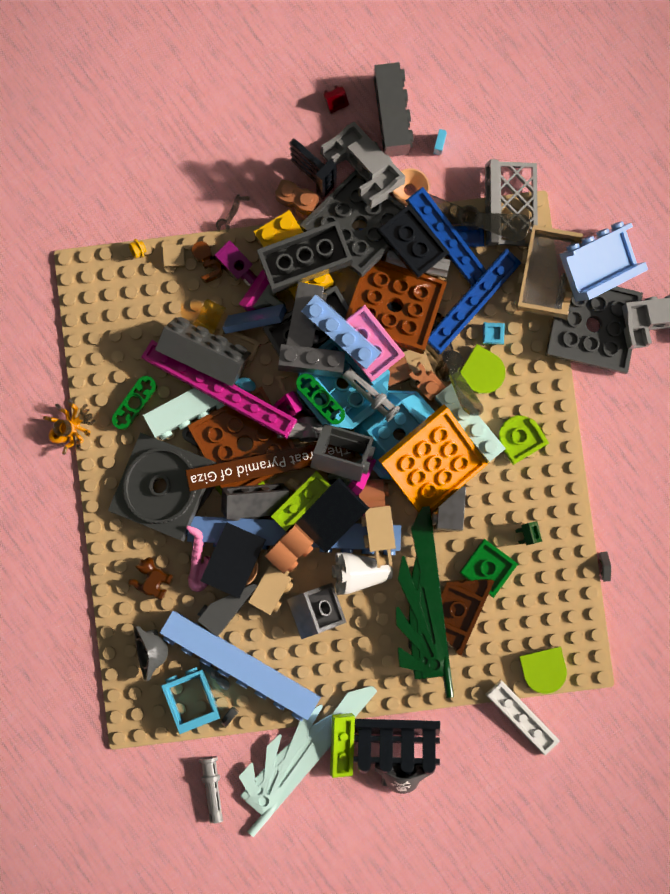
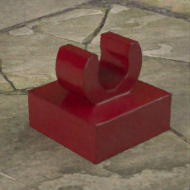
M336 85L334 90L324 91L323 95L331 114L349 106L343 86L338 87Z

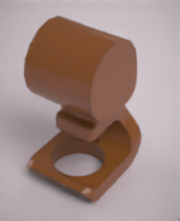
M203 241L196 242L192 247V254L195 260L204 263L205 269L214 268L216 270L201 276V280L204 283H208L220 278L223 268L217 260H211L213 254L209 245Z

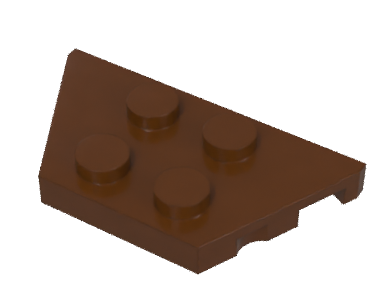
M492 579L447 581L441 593L447 641L460 656L464 651L494 583Z

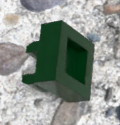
M537 521L523 524L521 528L515 530L516 533L523 532L524 539L518 541L519 544L526 543L527 546L542 542Z

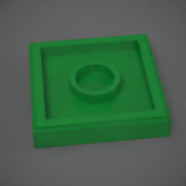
M483 539L459 573L468 580H494L488 594L494 598L518 563L486 539Z

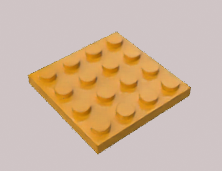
M444 404L378 460L418 513L424 506H430L431 512L434 511L488 465L451 411Z

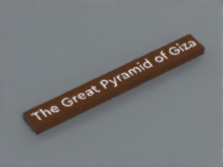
M316 444L185 470L189 491L311 467ZM328 444L325 452L327 455L344 460L356 458L354 451Z

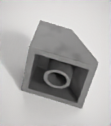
M461 487L442 503L436 511L432 512V525H435V530L463 531L466 487Z
M333 583L287 599L301 639L347 623Z

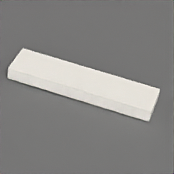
M501 679L486 693V696L544 756L560 742Z

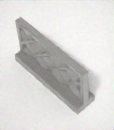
M490 159L485 164L486 246H529L519 234L525 228L532 231L533 225L538 226L537 163L500 162L497 159ZM501 167H507L513 173L508 180L501 175ZM523 168L531 169V178L528 181L519 174ZM515 176L524 184L518 191L509 183ZM504 186L514 194L508 201L501 195V189ZM525 186L532 194V198L528 202L519 194ZM515 196L524 204L518 212L509 204ZM505 206L514 214L508 221L501 216V210ZM525 207L532 213V218L528 222L519 214ZM515 217L524 225L518 232L509 224ZM505 227L514 235L510 240H501V231Z

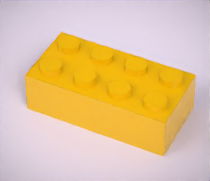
M288 210L255 230L254 236L261 248L301 234L303 231L291 211ZM330 274L305 282L323 286L324 290L334 285ZM298 285L287 289L294 301Z

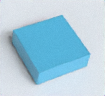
M439 129L433 154H442L447 135L446 130Z
M484 322L483 344L504 345L505 323Z

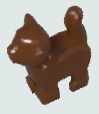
M148 557L141 560L135 566L139 572L147 574V578L142 584L135 579H129L128 585L134 586L136 590L145 595L154 596L162 600L167 590L160 589L161 583L170 585L173 575L166 574L157 568L154 560Z

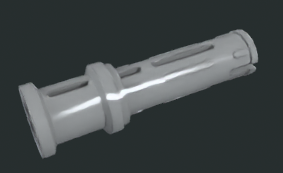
M349 368L343 374L342 378L371 403L373 410L377 409L386 417L385 420L387 422L400 410L399 406L392 404L387 399L386 394L378 393L352 368Z
M217 756L199 759L203 773L201 781L205 783L210 823L223 822L218 788L220 774L217 772Z

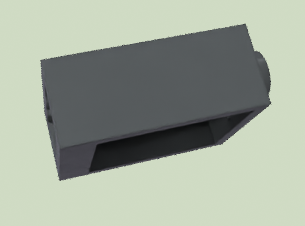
M324 424L313 452L310 468L360 482L362 475H367L370 466L368 459L372 460L376 448L372 447L374 438ZM328 444L363 454L360 464L325 454Z

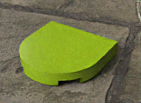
M476 344L455 381L476 393H491L502 385L506 373L505 366L497 355Z
M516 415L510 417L502 424L499 431V441L506 448L504 452L512 465L549 444L538 424L526 416Z
M561 646L519 656L525 681L531 689L538 693L549 694L563 686L567 676V669Z

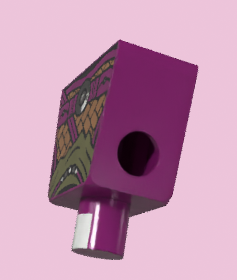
M230 240L213 256V259L217 260L222 268L236 281L241 278L250 286L257 278L249 269L253 264ZM239 262L242 265V269L237 270L234 267V263Z

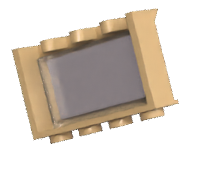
M533 225L532 231H527L525 243L529 244L528 251L523 252L522 263L525 264L524 272L520 271L518 284H522L521 291H516L514 304H518L517 311L520 310L567 320L572 290L559 254L566 251V247L571 244H581L582 233Z

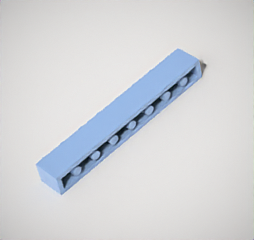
M172 611L160 634L164 635V641L171 645H174V643L181 645V651L190 656L193 653L201 657L199 661L209 667L213 664L219 668L217 672L227 678L230 675L235 677L237 684L246 689L248 686L256 690L254 694L263 699L269 697L274 700V706L283 711L286 707L292 711L291 715L300 721L309 719L321 696L219 636L217 637L209 630L176 611Z

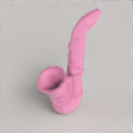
M186 526L189 533L194 536L188 585L192 591L201 592L208 585L200 580L211 557L204 556V561L201 563V553L203 552L202 532L195 527Z

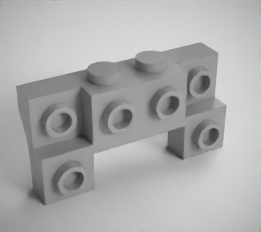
M355 122L347 125L336 137L321 145L320 154L327 161L331 159L338 165L347 160L365 179L367 183L359 187L358 195L370 208L388 199L390 192L405 184L406 176L394 165L391 158L380 150L378 144L372 141Z
M670 295L662 299L649 297L645 301L628 302L622 306L626 323L624 334L628 349L648 347L652 343L649 330L670 328Z

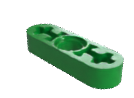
M302 374L297 378V389L330 424L337 425L344 420V409L312 375ZM302 378L305 380L309 378L311 380L310 386L313 389L315 386L319 388L313 392L311 397L307 395L311 392L307 387L301 388L302 382L300 380ZM316 394H325L327 402L324 405H317L314 401ZM330 401L334 403L331 408L334 411L339 410L341 412L339 414L340 420L336 418L332 420L330 418L332 414L328 409L326 413L322 411V409L329 405Z
M142 376L138 379L112 416V423L116 428L125 430L131 426L156 391V382L153 378ZM143 381L146 383L151 381L150 386L152 388L150 390L146 389L143 392V395L146 396L145 399L135 393L136 390L142 391L143 386L141 384ZM132 397H137L140 400V405L136 409H132L128 405ZM124 407L134 413L132 416L129 413L125 417L126 424L121 423L118 425L119 420L117 417H123L126 411L122 410Z

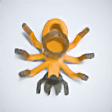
M68 399L69 406L73 408L71 419L69 411L63 409L58 403L55 404V407L66 415V420L48 416L43 417L44 420L55 422L49 432V440L51 442L61 444L66 443L69 439V443L63 448V455L66 454L68 448L74 445L73 435L78 438L76 442L77 448L81 447L80 443L84 440L76 429L84 432L87 437L90 436L91 431L80 427V424L92 425L96 422L95 419L92 420L93 415L91 413L87 414L90 410L85 409L88 406L87 404L80 408L78 417H76L78 407L73 404L72 399Z

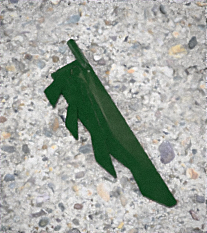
M424 506L411 527L416 552L412 577L405 556L401 557L398 573V582L409 603V622L400 608L396 607V626L411 641L412 655L398 647L399 667L414 670L415 679L443 677L445 697L452 698L454 697L431 510L430 506Z

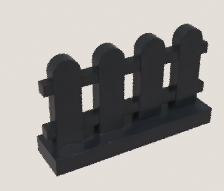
M293 138L289 142L291 146L289 148L291 151L290 155L292 156L290 160L316 183V193L320 198L324 199L336 185L337 164L329 159L324 165Z
M355 719L354 734L358 735H354V742H358V756H354V763H358V770L362 773L369 772L371 764H379L380 771L385 774L391 772L392 764H401V771L404 774L412 773L414 765H422L423 772L431 775L435 772L436 765L440 766V759H436V744H440V737H436L440 733V721ZM371 734H380V736H371ZM371 742L380 743L379 757H371ZM393 743H401V758L393 757ZM414 744H422V758H414Z

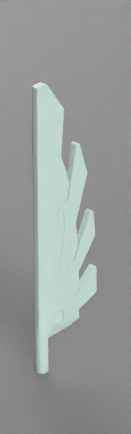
M373 686L347 692L331 715L313 725L323 705L320 704L315 707L308 720L303 719V721H299L292 741L278 755L281 734L267 745L265 768L256 778L252 762L239 775L245 787L244 792L240 795L241 798L261 815L247 831L252 837L257 834L331 747L332 715L353 713L356 717L377 693Z

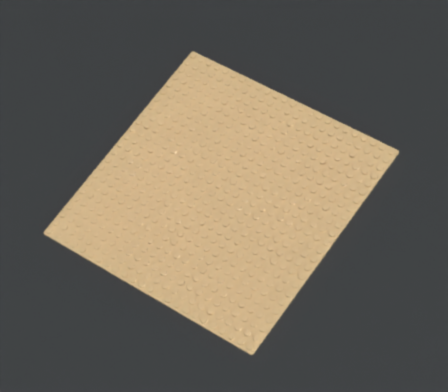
M545 190L537 191L538 226L552 228L548 193ZM531 192L519 193L527 202L532 198ZM514 194L502 196L508 201ZM516 196L509 202L517 212L524 206ZM485 198L436 204L452 226L484 225V247H470V249L486 270L506 248L521 264L441 354L438 355L428 344L425 351L435 375L446 387L453 383L498 440L502 424L510 417L522 415L533 419L538 424L549 444L514 465L511 464L503 451L462 486L466 487L463 531L435 530V525L432 526L441 593L447 581L468 580L459 572L483 539H486L517 562L518 565L495 597L492 598L488 595L461 656L456 653L447 641L454 697H445L443 677L415 679L414 670L399 667L398 647L412 655L411 641L396 626V607L400 608L409 622V603L398 582V573L401 557L405 556L412 577L416 552L411 527L419 513L394 480L384 479V484L388 483L389 496H385V505H389L391 508L393 525H401L400 551H396V555H391L392 579L350 594L337 595L347 623L304 639L300 637L287 599L333 583L336 592L337 580L332 576V565H336L335 554L340 553L341 549L332 548V553L319 552V548H313L306 557L302 555L297 559L299 564L288 574L292 578L291 583H293V586L288 595L283 594L279 600L283 603L277 614L272 612L269 615L248 603L251 598L250 596L219 635L220 638L321 696L316 707L320 704L323 707L313 725L331 715L347 692L368 686H373L377 693L355 719L489 703L492 701L486 696V693L500 679L519 699L614 686L571 361L545 356L553 316L517 311L518 304H514L516 291H521L522 284H518L520 271L524 272L525 264L522 263L523 252L528 251L529 246H486ZM506 206L501 210V216L506 221L514 215ZM526 207L519 213L526 222L532 218V213ZM517 217L509 223L516 232L524 226ZM297 220L299 226L304 220ZM357 220L352 224V228L355 230L367 226L363 220ZM264 225L138 240V242L142 241L144 243L146 253H144L143 258L139 257L137 259L132 256L129 249V243L133 241L61 249L54 252L70 402L78 407L76 417L80 415L79 419L83 420L80 427L91 431L89 435H85L84 432L76 429L84 440L80 444H78V438L75 435L74 437L109 747L112 750L297 727L300 721L291 715L292 711L286 707L283 711L274 706V700L269 697L263 699L254 694L256 690L248 686L246 689L237 684L235 677L230 675L227 678L220 674L230 683V688L224 690L215 679L210 677L209 673L204 671L221 718L179 734L162 685L166 684L165 679L175 675L179 679L186 676L185 671L197 667L198 671L202 670L199 665L201 657L194 653L190 656L181 651V645L177 643L171 645L166 642L168 656L165 662L153 672L151 679L146 682L143 679L138 660L134 626H140L144 631L157 629L158 636L163 638L164 635L160 634L172 611H176L207 629L197 621L200 618L197 614L205 604L209 606L211 603L230 594L210 585H207L201 592H195L190 589L188 576L190 574L193 546L192 542H187V535L183 542L108 511L140 433L155 438L143 415L193 389L190 385L141 358L151 340L158 343L164 327L175 317L185 318L189 320L190 324L196 327H204L208 329L209 333L216 336L228 315L247 312L239 303L251 285L248 286L241 278L236 281L224 269L220 278L204 283L200 277L216 270L214 268L205 269L204 263L195 260L192 254L193 245L199 241L206 242L214 256L230 240L253 264L249 269L258 277L263 267L257 253L261 246L254 236V231ZM507 227L501 231V240H510L514 236ZM527 228L519 234L525 241L527 231H529ZM538 237L526 303L555 308L560 284L555 244L553 239ZM184 244L185 266L164 268L163 245ZM387 253L380 260L386 262ZM448 255L444 257V259L451 260ZM450 261L447 278L428 275L447 282L436 315L437 323L444 318L471 287L452 261ZM239 262L234 263V267L237 270L242 269V265ZM347 266L329 274L334 281L332 287L337 286L347 305L350 306L360 276ZM286 289L276 293L278 300L286 304L287 312L285 314L292 311L295 301L289 291ZM484 322L505 323L504 345L483 344ZM264 326L237 331L261 343L253 361L247 362L240 378L247 377L251 379L256 385L255 390L262 386L271 404L274 405L283 397L276 376L287 372L278 371L279 357L264 333ZM476 344L497 355L505 366V379L502 385L494 392L479 394L455 381ZM401 347L403 352L408 350ZM142 376H150L156 382V391L129 428L125 430L116 428L112 423L113 414L138 379ZM339 378L337 380L339 388L345 389L348 387L349 383L345 379ZM413 378L388 388V390L417 391L434 411L440 408L434 398L430 401L418 389ZM143 381L141 384L143 386L142 391L136 390L135 393L145 399L146 396L143 395V392L146 389L150 390L152 388L150 386L151 381L147 383ZM132 397L128 402L129 407L132 409L138 408L140 405L139 398ZM124 407L122 410L126 411L123 417H117L119 420L118 425L121 423L126 424L125 417L129 413L132 416L134 413ZM217 408L209 411V413L216 411ZM299 412L294 418L299 419L302 417L310 416L303 412ZM196 418V419H194V420H192V421H190V422H191V424H192L193 422H195V421H197V420H199V419ZM179 428L172 431V436L161 440L204 457L198 447L183 438V430ZM342 428L354 432V429ZM397 429L393 432V436L396 440H402L405 437V433L403 430ZM242 437L238 440L237 447L239 450L246 452L253 447V442L248 437ZM291 439L296 448L317 444V441L302 442L299 439ZM355 452L356 458L346 460L355 463L361 460L362 457L358 452ZM307 467L278 473L265 480L264 483H284L287 487V481L294 477L300 481L302 486L316 471L328 483L329 479L327 472ZM372 469L368 480H380V477ZM161 478L155 482L154 490L156 493H162L166 489V481ZM215 488L195 516L225 518L221 512V495ZM288 488V490H289V498H290V497L295 493V491L293 490V492H292V491ZM262 516L260 518L273 520L270 516ZM537 521L542 542L527 546L526 543L519 544L518 541L524 539L523 532L516 533L515 530L521 528L523 524ZM205 543V547H202L201 563L204 561V556H212L215 549L213 543ZM353 549V553H351L376 559L375 552L374 554H362V550ZM261 550L257 559V575L247 586L254 583L258 585L268 567L272 566L275 568L265 557L268 550ZM379 551V557L387 556L383 555V551ZM148 557L154 560L157 568L166 574L173 575L170 585L166 583H161L160 589L167 590L162 600L154 596L145 595L136 590L134 586L128 585L129 579H135L142 584L147 578V574H142L135 566L141 560ZM561 646L567 669V676L563 686L549 694L534 691L525 681L519 656ZM211 664L214 670L218 671L219 668ZM199 677L171 687L183 723L212 712ZM231 707H235L239 712L225 728L220 724V721Z

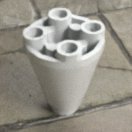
M346 552L335 554L336 565H332V576L337 580V595L350 594L392 579L393 568L389 567V565L377 568L375 558Z

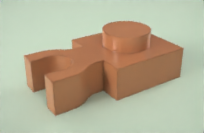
M419 361L417 366L420 368V372L415 374L410 369L408 374L413 379L419 380L416 386L431 401L446 386L432 370L426 373L423 364Z

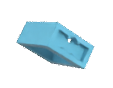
M197 667L185 671L186 676L179 679L177 675L165 679L166 684L162 685L179 734L221 718L204 670L198 671ZM199 677L212 712L183 723L171 687Z

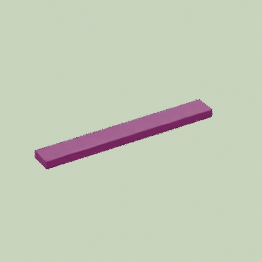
M151 340L141 356L144 361L285 439L288 438L297 423V419L236 385L230 386L156 351L158 343Z

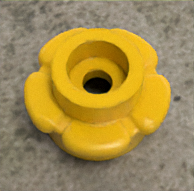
M137 239L129 243L132 256L135 259L143 258L144 253H146L144 243L142 241L138 242Z

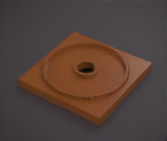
M379 260L363 277L360 276L345 320L366 305L399 347L424 354L447 282L425 274L416 279L408 269ZM390 302L398 303L402 310L393 312L388 309L387 304Z
M262 386L250 392V394L272 405ZM224 406L187 426L204 458L212 460L216 464L296 448L291 439L277 438L275 432L228 406ZM240 438H250L253 442V447L246 452L239 450L237 442ZM276 474L220 485L222 489L224 487L258 485Z

